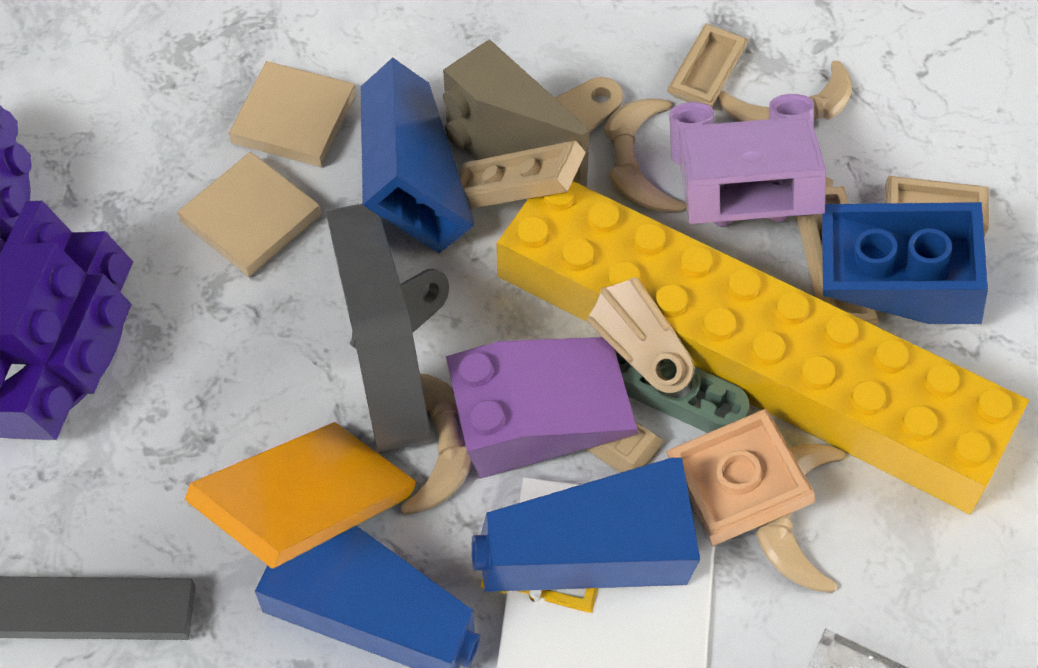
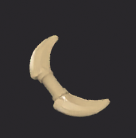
M839 61L831 62V77L824 89L819 94L809 96L814 102L815 120L834 118L846 107L850 100L852 92L851 78L846 68ZM721 91L717 97L723 110L737 122L769 119V107L745 103L732 97L725 91Z
M650 98L629 102L618 108L610 116L604 127V134L607 138L611 139L616 157V162L610 171L609 178L621 193L638 205L659 212H684L686 209L685 202L669 197L646 179L639 170V162L635 158L634 151L637 130L653 115L669 110L671 102L669 100Z
M421 373L420 377L426 410L430 413L431 420L435 423L439 441L437 450L439 456L427 482L413 497L401 504L400 510L405 515L426 511L444 502L461 486L472 465V460L467 453L466 446L459 435L456 421L458 416L457 404L453 388L439 378Z
M806 444L790 448L805 476L817 467L831 462H840L845 458L843 450L821 444ZM791 513L768 522L758 529L756 536L765 556L783 576L802 587L814 591L833 593L837 589L836 582L820 573L801 551L792 534L793 523L790 521Z

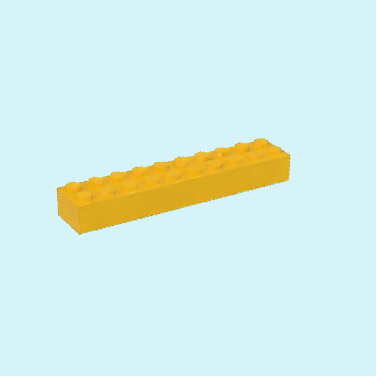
M572 181L568 192L529 198L496 243L497 277L586 322L596 305L602 288L617 285L637 277L691 355L695 367L740 387L748 396L751 405L761 410L767 408L769 414L971 515L985 491L1030 401L1015 392Z

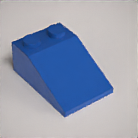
M982 202L825 204V213L822 214L823 296L926 324H982L988 292Z

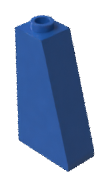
M392 57L361 85L362 204L440 254L474 226V220L429 82Z
M682 458L665 459L487 512L481 535H473L471 542L473 570H482L484 592L687 585L700 561Z
M358 526L344 531L274 569L267 565L255 589V594L263 613L411 668H460V666L469 668L480 642L481 635L475 633L474 614L471 608Z

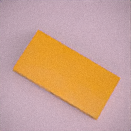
M333 422L191 482L184 500L266 565L274 569L411 497L417 481L339 424Z

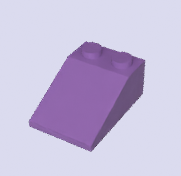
M603 337L497 341L446 356L467 453L480 478L639 434L615 349Z

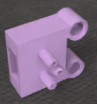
M800 94L777 96L769 103V119L714 124V110L711 106L700 102L681 103L670 110L671 158L673 162L680 165L689 224L714 222L717 226L727 227L736 220L769 218L774 222L780 223L787 220L789 216L825 213L826 167L814 130V102L811 98Z

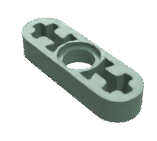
M615 350L618 363L624 365L627 361ZM663 359L660 363V372L666 378H674L677 373V367L672 360ZM695 366L693 378L688 384L690 392L681 398L669 397L652 385L645 384V378L634 367L629 368L626 373L621 372L629 397L706 433L748 416L750 408L749 399L740 387ZM699 390L706 392L705 399H701L700 408H697L695 405ZM723 403H727L733 406L732 412H728L724 418L718 417L715 414L716 408H720Z

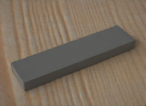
M0 576V638L189 640L196 586L192 578Z

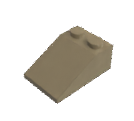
M489 39L443 69L445 91L443 93V100L446 106L447 122L445 131L450 141L457 148H465L476 160L576 140L586 154L573 181L587 187L590 129Z

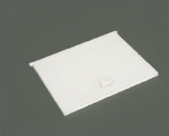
M523 477L519 503L578 486L579 484ZM692 506L691 510L700 561L687 585L598 588L592 614L545 602V598H541V590H530V596L534 598V601L530 600L529 594L507 591L497 668H707L715 546L711 545ZM586 588L555 589L550 591L584 599Z

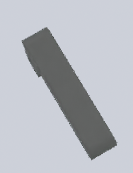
M362 203L326 210L333 249L357 349L377 452L383 453L432 442L410 318L381 217L363 206Z

